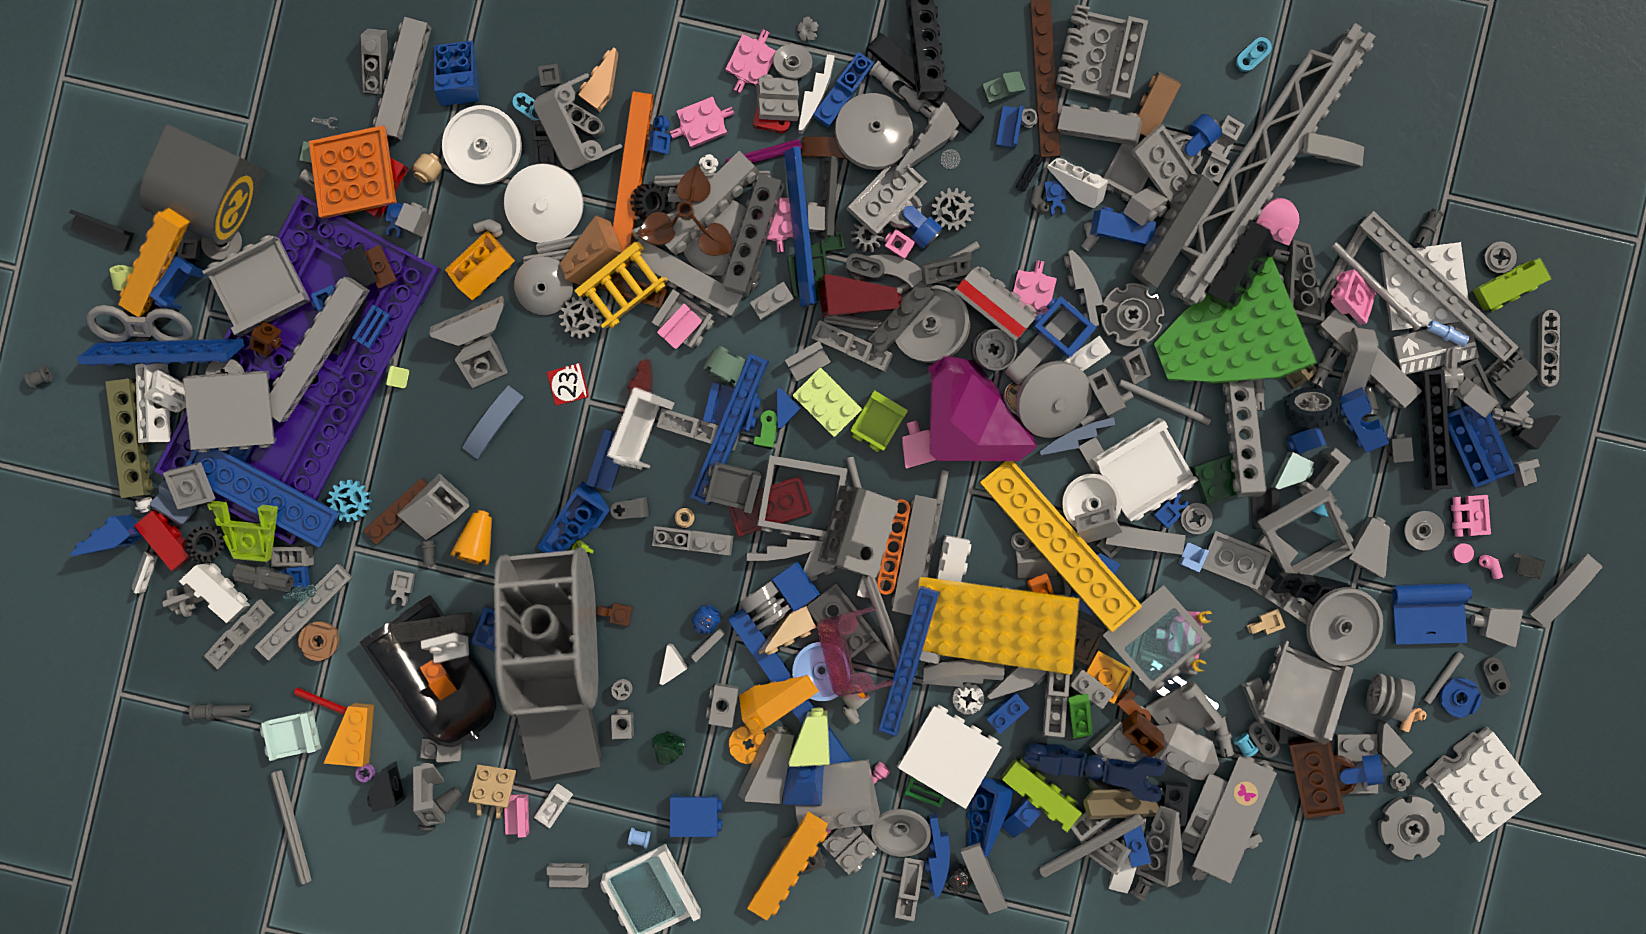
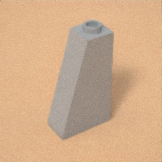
M777 726L776 729H768L739 790L738 796L744 801L781 804L794 735L788 731V728Z

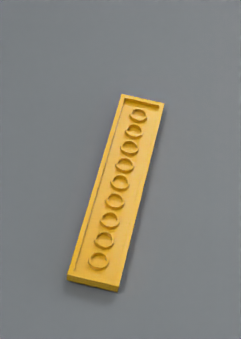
M1005 461L980 482V485L1111 633L1142 607L1014 461Z

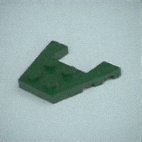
M839 231L834 236L811 245L816 299L818 302H820L818 278L829 274L825 252L845 249L843 231ZM794 253L787 257L792 296L800 298Z

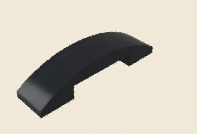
M531 120L535 164H551L556 166L555 151L540 120Z

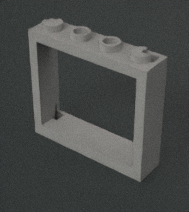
M770 455L757 526H761V530L772 532L773 528L781 529L780 533L792 535V531L800 533L799 537L810 539L812 535L819 536V540L824 541L826 531L765 521L774 465L839 476L836 498L840 485L845 486L847 469Z
M1322 486L1258 521L1282 573L1314 575L1355 552L1351 543L1354 540L1346 532L1348 526L1340 518L1342 512L1334 504L1336 499L1331 491L1327 492ZM1323 504L1339 540L1291 566L1275 530Z

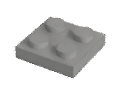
M201 462L163 473L177 509L210 502L215 499Z

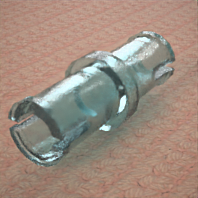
M299 585L291 589L290 592H284L283 594L288 595L283 597L287 602L294 600L303 601L308 597H314L316 593L312 592L317 591L314 585Z

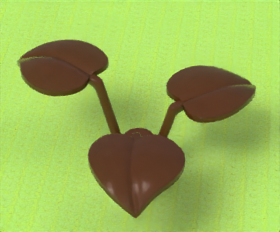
M695 166L687 171L678 183V196L680 199L687 201H682L678 204V213L675 214L674 220L670 223V218L667 214L655 212L646 218L638 232V235L646 242L663 245L669 243L675 237V231L672 226L676 224L678 218L684 221L692 219L704 232L699 237L698 242L700 249L705 254L718 256L729 254L732 250L731 236L723 225L711 223L706 230L694 216L695 211L692 202L704 201L711 191L709 180L699 166Z

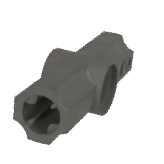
M237 564L233 569L232 576H234V580L253 584L255 588L290 592L294 586L293 575L276 572L273 568Z

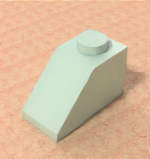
M1288 452L1271 488L1281 489L1310 478L1314 470L1312 467L1314 462L1294 452Z

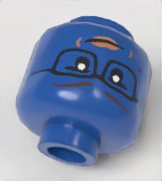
M710 604L700 606L692 617L694 630L700 634L712 633L721 621L720 612Z

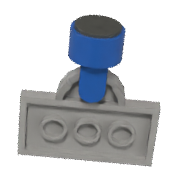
M1201 114L1189 125L1190 135L1181 134L1171 137L1164 125L1159 124L1131 151L1159 192L1169 199L1167 203L1170 208L1175 202L1176 196L1185 186L1187 178L1191 174H1197L1194 169L1203 158L1201 150L1204 147L1209 148L1222 136L1221 126L1208 114Z
M898 162L884 169L846 210L875 236L887 224L900 229L910 228L914 232L910 239L915 241L922 250H926L943 230L932 217L927 219L921 213L922 204L915 195L927 181L913 168H910L897 178L893 177L896 168L900 164Z

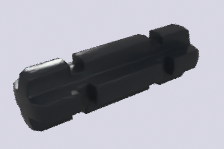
M1036 154L1033 155L1030 160L1031 163L1028 164L1021 176L1022 179L1016 185L1017 189L1023 192L1027 189L1028 182H1031L1038 169L1037 167L1043 161L1042 157Z

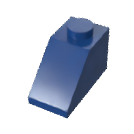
M1306 427L1286 436L1288 439L1286 441L1288 449L1296 454L1326 445L1318 427Z
M1024 796L1005 817L1001 827L1015 838L1028 829L1042 812Z

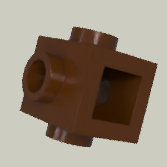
M264 321L259 327L254 328L249 348L268 357L281 346L282 330Z

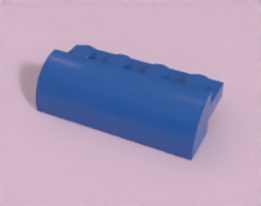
M1463 405L1447 413L1448 429L1475 488L1516 472L1490 413L1483 417L1469 405Z

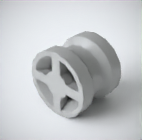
M620 679L613 684L611 692L617 700H625L631 695L633 687L627 679Z

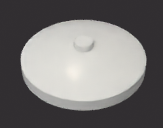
M477 105L460 111L449 121L443 134L442 151L447 165L458 177L472 184L490 185L503 180L515 169L521 156L522 141L517 126L508 115L491 106Z
M551 164L528 166L519 171L506 188L504 209L507 219L516 232L530 241L543 243L565 238L577 227L583 214V195L578 183L567 171Z

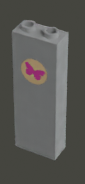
M1239 756L1237 758L1222 798L1192 865L1193 868L1228 884H1231L1277 774L1273 771V767L1263 763L1260 766L1254 763L1255 760L1253 758L1243 756V758Z

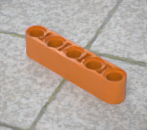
M896 500L899 503H904L906 506V511L902 514L897 513L893 519V523L900 522L902 524V530L899 533L891 531L887 539L886 551L880 563L881 568L876 583L882 594H890L895 588L910 513V505L905 500ZM892 541L898 543V550L896 552L888 550V544ZM886 561L894 562L895 567L892 571L884 569ZM883 580H888L891 583V587L886 591L880 588V583Z

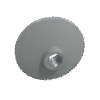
M795 44L779 48L773 59L776 71L789 79H799L806 76L810 72L813 63L812 56L808 50Z
M239 232L228 242L224 243L225 247H220L223 244H217L202 237L201 241L204 253L209 258L218 261L225 260V257L231 253H239L242 247V238Z
M1429 511L1414 513L1408 518L1404 527L1406 540L1412 547L1419 550H1430L1438 546L1445 532L1442 520L1436 514ZM1420 527H1424L1425 532L1423 534H1420L1419 532Z

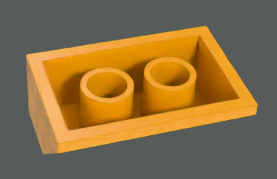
M487 230L453 261L445 271L455 285L473 301L482 294L485 288L495 282L499 275L509 269L515 260Z

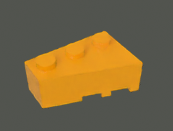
M354 703L348 706L324 764L363 767L369 763L374 705Z

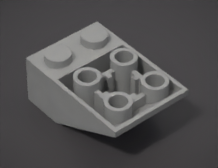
M438 474L397 515L427 540L456 520L469 507L467 497L441 474Z

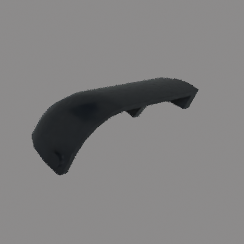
M429 595L400 614L392 622H388L369 634L359 643L422 733L440 746L455 747L467 740L470 743L481 736L479 732L492 721L496 710L495 692L489 679L470 651L466 657L441 662L457 688L456 692L440 701L428 686L429 682L420 667L433 660V653H430L429 650L421 649V641L457 633L435 600Z

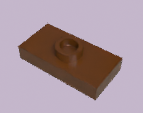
M382 245L365 251L377 278L376 284L378 289L398 281Z

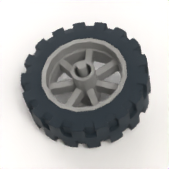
M1311 387V389L1302 388V390H1295L1294 393H1290L1286 397L1285 415L1288 420H1291V423L1299 424L1300 427L1323 428L1325 425L1330 426L1332 422H1337L1340 417L1341 401L1337 395H1334L1331 391L1327 392L1326 389L1321 388L1320 390L1315 387Z

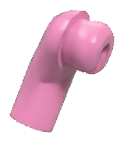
M1482 555L1479 558L1480 566L1490 569L1493 579L1503 577L1499 561L1489 555Z

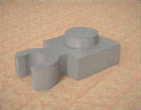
M394 570L391 590H396V594L391 599L392 604H396L397 598L400 597L402 598V606L407 605L408 598L406 593H412L415 573Z

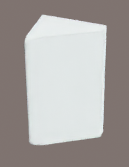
M149 552L143 553L132 584L134 593L146 592L158 558L157 555Z

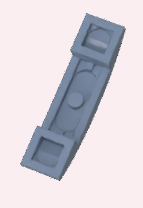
M507 386L483 415L462 448L479 460L490 445L489 442L525 397L512 387Z

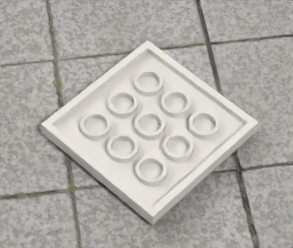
M1461 242L1428 246L1425 249L1423 247L1414 248L1468 299ZM1385 252L1380 253L1385 289L1404 308L1407 307L1412 312L1411 315L1422 324L1421 327L1428 326L1432 319L1441 324L1459 322ZM1387 303L1390 331L1413 328L1406 320L1403 321L1397 316L1398 313Z
M1493 731L1483 739L1485 744L1471 755L1470 760L1463 768L1451 772L1438 784L1432 782L1478 842L1541 795L1540 791Z

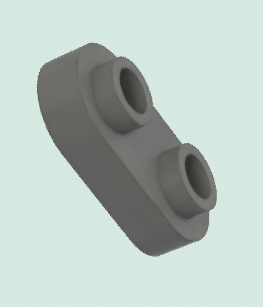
M854 253L846 260L848 271L854 275L878 280L885 273L884 264L879 259ZM858 262L860 266L854 268L853 264ZM873 268L879 269L877 273L871 272Z
M1491 656L1484 658L1481 662V670L1489 690L1497 695H1505L1509 692L1511 684L1502 661ZM1495 664L1496 668L1492 671L1491 666ZM1500 682L1503 683V687L1501 689H1499L1498 687Z
M1256 720L1248 725L1247 732L1255 746L1258 747L1259 752L1267 758L1275 757L1280 747L1265 723L1260 724ZM1256 727H1260L1259 733L1254 732ZM1270 743V749L1265 750V745Z

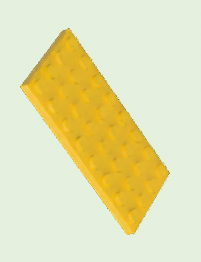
M920 577L918 591L920 586L940 592L923 651L950 657L1072 675L1079 606L1078 598Z

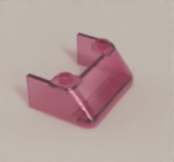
M868 607L822 619L817 625V633L831 688L838 696L858 694L894 685V681L891 679L873 683V679L868 673L860 672L855 674L845 635L853 633L858 627L856 615L875 611V607Z

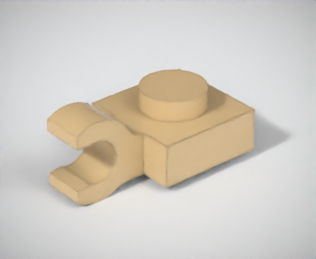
M1279 609L1258 615L1259 622L1246 626L1249 633L1254 634L1264 630V633L1267 635L1285 628Z

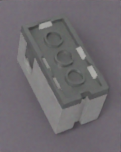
M840 485L818 561L856 574L876 578L881 568L880 563L886 551L887 539L892 531V523L897 514L899 502L859 487Z

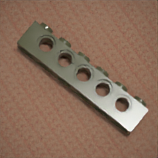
M128 378L105 381L120 497L130 498L152 495L153 483L149 477L150 462L147 460L146 455L148 445L147 443H138L136 379ZM125 395H127L128 402L126 404H124L123 397ZM128 414L131 418L129 423L126 422V416ZM129 434L133 435L131 443L128 441ZM132 453H134L136 456L134 462L131 461ZM135 472L138 474L137 481H134L133 475Z

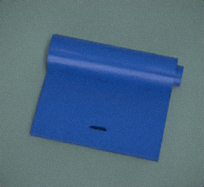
M1466 583L1394 585L1392 587L1395 645L1467 643L1465 603L1472 598L1471 588Z

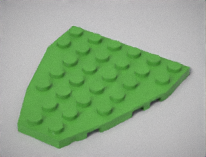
M1272 257L1268 258L1262 272L1255 276L1252 286L1245 290L1240 303L1234 306L1231 311L1211 301L1207 293L1201 303L1198 302L1186 309L1154 343L1168 381H1202L1214 384L1239 382V380L1257 381L1258 379L1267 378L1272 380L1285 377L1317 364Z

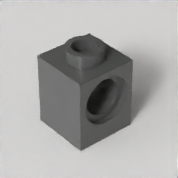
M1405 434L1392 435V439H1388L1389 444L1386 445L1388 463L1414 461L1412 437L1405 438Z

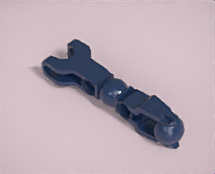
M1032 743L1025 748L1023 761L1033 768L1053 775L1062 774L1082 778L1085 775L1091 780L1103 778L1102 782L1128 788L1139 800L1158 802L1161 800L1162 791L1160 787L1149 783L1146 779L1148 776L1163 775L1166 771V763L1161 759L1145 756L1135 762L1107 758L1105 761L1098 755L1087 757V753L1057 744Z

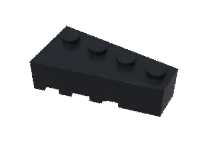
M1251 219L1246 224L1249 227L1244 236L1240 235L1237 240L1238 246L1235 253H1230L1227 257L1225 270L1220 269L1207 292L1211 301L1230 311L1240 303L1245 290L1252 286L1255 276L1262 272L1265 262L1276 251V244L1271 230Z

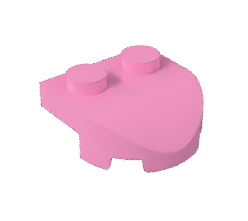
M1285 198L1270 200L1267 204L1265 203L1261 206L1260 209L1263 211L1255 222L1269 228L1274 240L1289 246L1299 225L1298 211L1295 205Z

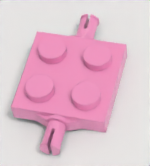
M762 29L758 40L742 34L725 71L733 74L738 79L733 89L737 92L738 89V93H741L745 83L756 86L758 78L768 74L776 53L775 50L765 44L770 34L768 31L765 33V30Z
M713 96L677 111L680 119V128L670 131L671 136L674 139L684 135L688 139L691 148L727 134L724 118L734 115L733 109L730 107L720 111L716 106Z
M781 197L767 240L776 241V253H780V251L781 253L785 252L783 241L793 238L789 198ZM757 213V220L762 217V213Z
M1036 260L1034 271L1018 270L1013 292L1021 297L1020 300L1023 303L1033 306L1038 315L1040 313L1044 315L1048 310L1046 306L1052 300L1057 278L1044 275L1042 270L1045 262L1041 261L1039 268L1040 261Z

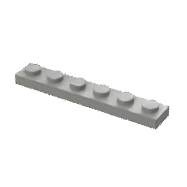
M337 564L255 648L268 661L272 660L353 577L340 564Z

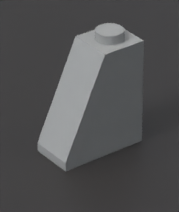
M1374 516V518L1366 517L1352 542L1355 552L1344 558L1375 576L1384 578L1387 568L1390 527L1385 524L1386 521L1378 516Z

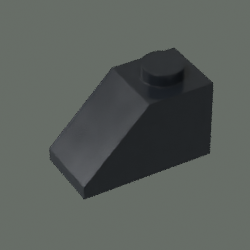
M1549 415L1532 418L1533 424L1530 429L1522 428L1521 425L1519 427L1515 426L1511 437L1530 450H1538L1561 417L1559 415Z

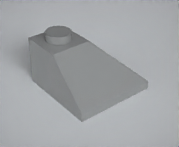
M491 335L476 338L472 343L466 345L455 358V362L472 388L508 373L499 349Z

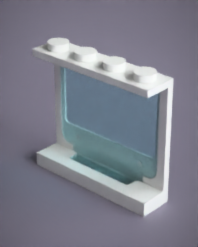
M666 844L602 875L601 889L610 897V905L613 910H617L619 922L622 926L626 927L627 934H654L690 916L693 921L701 917V909Z

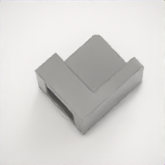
M1522 390L1503 408L1506 411L1522 415L1524 418L1525 416H1530L1527 412L1534 406V403L1527 397L1529 392Z
M1527 459L1513 463L1516 472L1513 474L1517 487H1525L1530 483L1537 482L1534 468L1540 467L1538 459Z

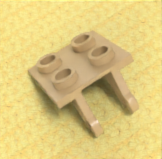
M477 765L468 801L469 803L477 804V816H482L484 805L496 806V818L501 819L503 808L508 809L516 770Z

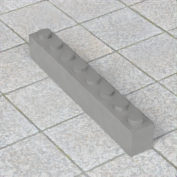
M351 277L341 278L337 282L334 294L326 299L324 303L326 306L314 318L315 323L313 327L305 332L304 341L295 348L293 352L294 357L284 365V372L281 377L274 381L272 385L274 388L270 393L272 417L277 421L284 422L289 419L370 292V290Z

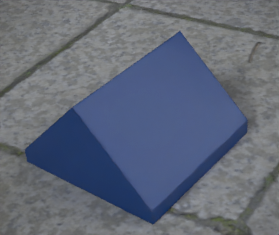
M798 562L772 579L794 612L820 594Z

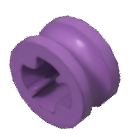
M371 764L358 767L355 773L356 778L360 782H368L375 776V768ZM367 768L369 770L367 773L370 772V775L363 777L364 773H361V770L363 771Z

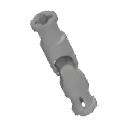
M878 60L870 70L869 75L879 79L885 88L900 99L905 100L904 98H906L912 109L916 112H921L930 121L940 107L934 106L928 100H917V92L911 90L913 89L912 86L893 70L889 71L881 64L882 62ZM897 81H902L905 85L900 88L897 94L894 90V84Z

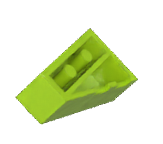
M1541 258L1524 262L1472 291L1483 311L1491 309L1493 312L1503 307L1502 303L1517 300L1521 297L1520 294L1524 292L1529 293L1537 289L1538 285L1551 280V277Z

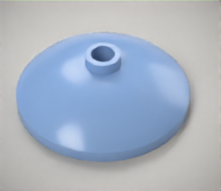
M815 642L804 647L796 656L792 669L793 678L804 675L810 677L819 692L810 697V699L816 701H828L841 695L847 688L852 673L851 664L845 652L829 642ZM824 667L825 673L819 674L818 668Z

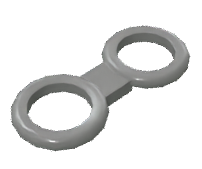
M102 305L92 308L86 316L87 325L90 330L99 338L109 342H125L132 336H152L157 341L190 340L193 335L189 320L181 313L167 308L154 309L146 317L138 318L128 316L124 311L116 307ZM107 314L118 318L124 324L125 332L114 334L103 330L96 322V317ZM160 317L171 318L181 325L184 334L176 337L167 336L156 328L154 320Z

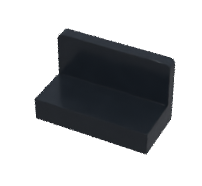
M1270 489L1266 490L1262 496H1251L1253 529H1261L1258 521L1280 509V490Z

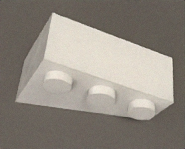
M944 535L936 579L961 582L963 574L965 575L968 563L965 562L971 550L970 540Z
M211 563L196 565L179 582L183 586L186 583L195 590L193 594L197 598L202 596L209 603L208 607L226 623L232 622L250 606L246 596L236 591L233 582L223 577L217 565Z

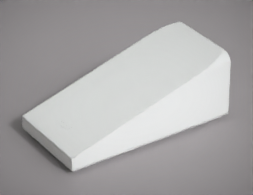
M557 784L534 818L548 828H551L573 794L560 784Z

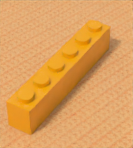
M170 208L162 213L158 212L153 218L155 223L146 234L148 239L139 250L141 252L140 257L133 263L134 270L127 277V286L120 293L121 299L118 305L138 318L149 311L154 301V298L149 295L169 268L190 222Z
M807 811L751 898L747 907L748 910L765 920H768L771 914L773 916L776 915L780 908L779 902L781 900L785 901L790 892L788 888L790 885L794 887L798 881L799 876L797 874L799 871L804 872L809 863L807 859L809 856L813 858L818 850L816 845L819 841L823 843L828 834L826 831L827 822Z

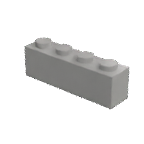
M1069 104V106H1062L1057 129L1063 135L1138 145L1143 122L1141 117H1138L1139 115L1135 113L1123 115L1115 110L1102 112L1095 107L1082 109L1078 105Z

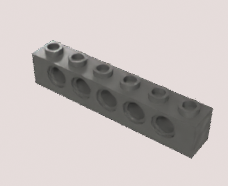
M759 174L758 179L753 182V194L747 200V212L740 222V234L735 237V249L733 254L729 255V267L722 276V286L727 291L749 297L784 189L782 180ZM762 195H768L767 200L760 201ZM757 213H762V217L759 220H754V216ZM755 231V237L749 239L748 234ZM750 250V254L747 257L741 256L743 251ZM740 268H743V274L740 276H736V271Z

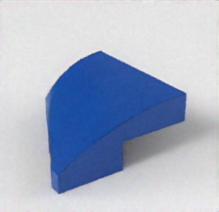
M484 605L470 642L496 652L495 609Z

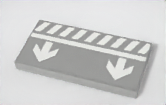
M1460 322L1445 326L1450 325L1454 327V330L1469 336V340L1464 347L1449 340L1444 341L1442 337L1428 332L1427 329L1392 337L1391 340L1398 368L1407 375L1445 366L1447 348L1458 349L1457 363L1479 358L1475 337Z

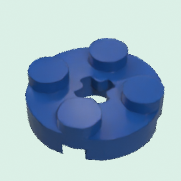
M1461 677L1448 679L1439 694L1440 706L1448 714L1459 718L1475 713L1479 709L1482 699L1477 685L1471 680ZM1463 692L1462 696L1465 699L1464 701L1460 700L1458 703L1456 695Z

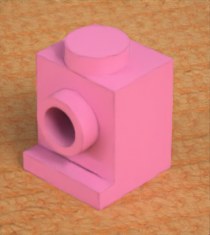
M896 229L893 233L889 232L884 240L886 243L885 248L903 259H906L915 245V241ZM899 241L901 242L902 246L900 248H896L894 246V243Z

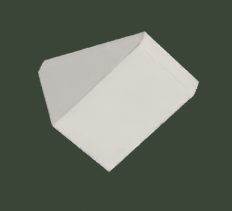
M673 644L667 645L659 683L661 685H664L688 668Z

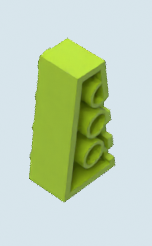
M1014 758L1002 773V780L1020 795L1026 796L1027 800L1036 808L1043 809V812L1052 821L1057 820L1060 822L1062 829L1068 832L1082 814L1075 805L1077 801L1069 795L1063 796L1058 786L1054 783L1049 785L1045 782L1046 777L1038 771L1035 773L1029 769L1030 766L1023 759L1018 761Z

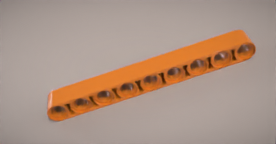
M634 91L631 98L613 229L622 251L633 244L634 236L632 230L635 229L637 218L635 213L637 211H632L631 209L634 207V205H630V201H634L631 198V194H635L633 190L638 189L637 186L642 184L653 107V94ZM630 261L626 263L627 267H629Z

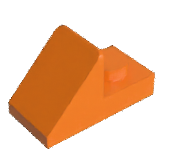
M1047 573L1027 581L1031 592L1054 595Z
M433 659L420 667L429 682L428 686L440 701L457 691L442 663H434Z

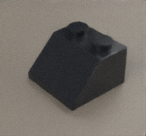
M397 761L392 762L381 770L368 792L367 803L372 808V812L396 807L406 799Z

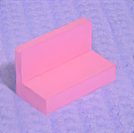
M683 304L657 333L677 349L702 323V320Z
M528 794L511 795L508 809L504 808L505 833L507 835L518 834V837H526L529 834Z

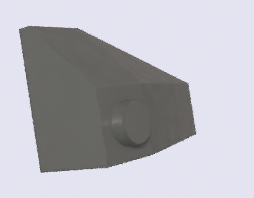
M1292 240L1289 258L1284 271L1283 284L1300 324L1324 322L1325 300L1324 296L1321 297L1319 286L1321 284L1320 280L1316 278L1314 270L1316 264L1311 244Z

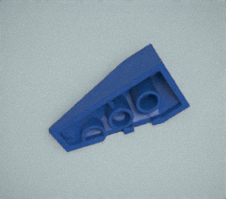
M582 481L537 548L544 553L565 551L587 533L596 529L610 511L600 493Z

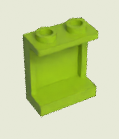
M874 390L850 430L853 433L851 437L860 442L863 439L870 443L868 447L877 452L880 449L884 451L908 410Z

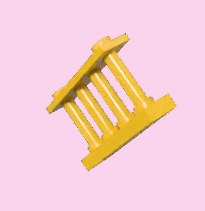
M634 242L575 289L579 297H590L605 317L606 321L601 324L602 328H614L620 323L619 319L654 291L658 293L666 286L664 283L668 281L667 277L658 279L641 257V251L645 248L640 242ZM630 260L637 263L652 283L644 291L626 269V263ZM615 272L621 274L637 296L629 303H627L611 281L612 278L610 276ZM600 284L605 285L622 308L614 315H612L596 293L597 290L595 288Z

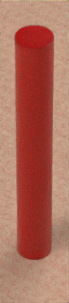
M296 688L294 691V695L345 715L347 707L300 688Z

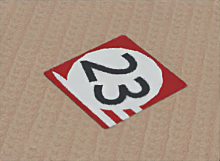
M580 363L547 372L555 405L589 397Z

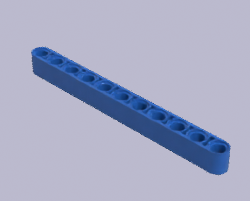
M742 608L728 618L730 624L771 682H780L793 678V674L777 652L767 655V653L759 654L758 651L767 638L762 630L757 629V623L752 622L750 613H746ZM807 699L795 707L792 712L800 723L803 724L807 712L811 711V708L816 707L810 699ZM828 725L830 764L853 761Z

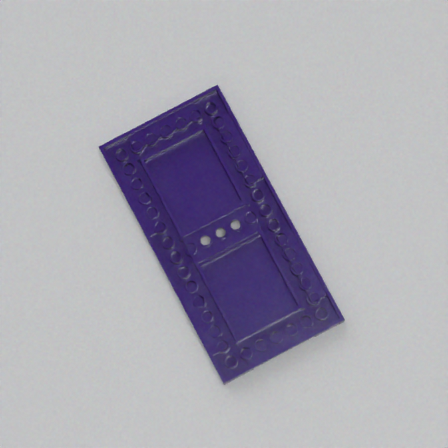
M300 194L277 237L280 239L310 300H313L312 293L331 285L335 286L341 278L350 277L341 256L360 245L363 246L364 251L382 245L398 280L382 289H378L376 283L368 288L370 292L365 299L369 300V303L355 332L372 305L391 315L372 348H367L351 337L340 356L331 352L317 373L319 377L318 382L310 384L289 419L279 422L272 417L276 442L271 444V447L266 448L253 445L246 461H244L318 500L348 441L352 440L387 373L386 369L418 308L426 300L441 269L340 215L324 219L320 218L317 203ZM310 301L270 321L269 324L282 330V344L279 349L274 350L268 357L249 348L253 331L243 336H237L233 334L231 330L233 324H231L224 339L243 338L244 346L230 359L241 364L244 372L269 371L270 379L268 383L269 392L271 393L274 388L272 386L274 381L283 374L284 365L294 357L293 352L295 348L302 344L305 339V332L313 327L315 323L314 318L319 312L315 311ZM376 311V312L374 313V315L372 316L371 320L369 321L368 325H367L366 328L364 329V331H363V333L361 334L360 338H362V336H363V334L365 333L366 329L368 328V326L370 325L371 321H372L373 318L375 317L377 311ZM384 315L380 316L371 333L367 337V342L370 340L371 336L373 335L374 331L383 319ZM278 355L284 357V363L281 366H278L275 362ZM187 409L154 470L162 476L168 470L185 466L193 452L190 443ZM213 491L215 499L212 501L227 502L228 511L251 523H260L259 515ZM278 525L275 527V536L290 544H297L300 537Z

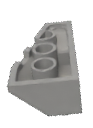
M943 102L931 118L925 133L919 135L913 145L914 147L908 151L896 168L893 177H899L943 147L948 140H954L959 132L956 130L959 122L946 103Z
M1160 806L1151 824L1150 833L1145 837L1151 863L1137 866L1135 873L1165 887H1170L1182 881L1184 862L1179 812Z

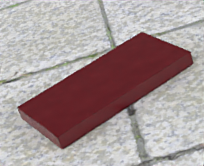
M801 476L771 485L765 521L784 523L812 513ZM763 488L757 490L751 514L744 512L743 509L728 506L738 537L761 530V526H757Z

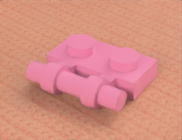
M1488 495L1465 496L1466 504H1461L1460 497H1452L1453 505H1451V511H1453L1454 516L1452 529L1455 530V537L1463 536V528H1468L1469 536L1491 534ZM1466 510L1467 522H1462V511Z

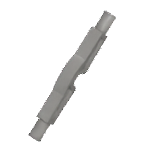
M1485 726L1477 734L1472 732L1453 747V751L1458 757L1452 759L1447 755H1443L1426 771L1427 777L1419 782V785L1425 790L1432 782L1438 784L1451 772L1463 768L1470 760L1471 755L1485 744L1483 739L1492 731Z

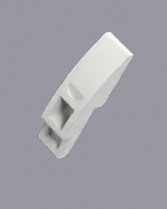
M1099 335L1076 351L1071 358H1066L1064 362L1071 363L1084 371L1109 354L1111 350Z

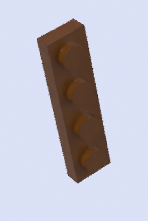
M423 478L419 479L363 530L376 545L404 522L397 514L428 483Z

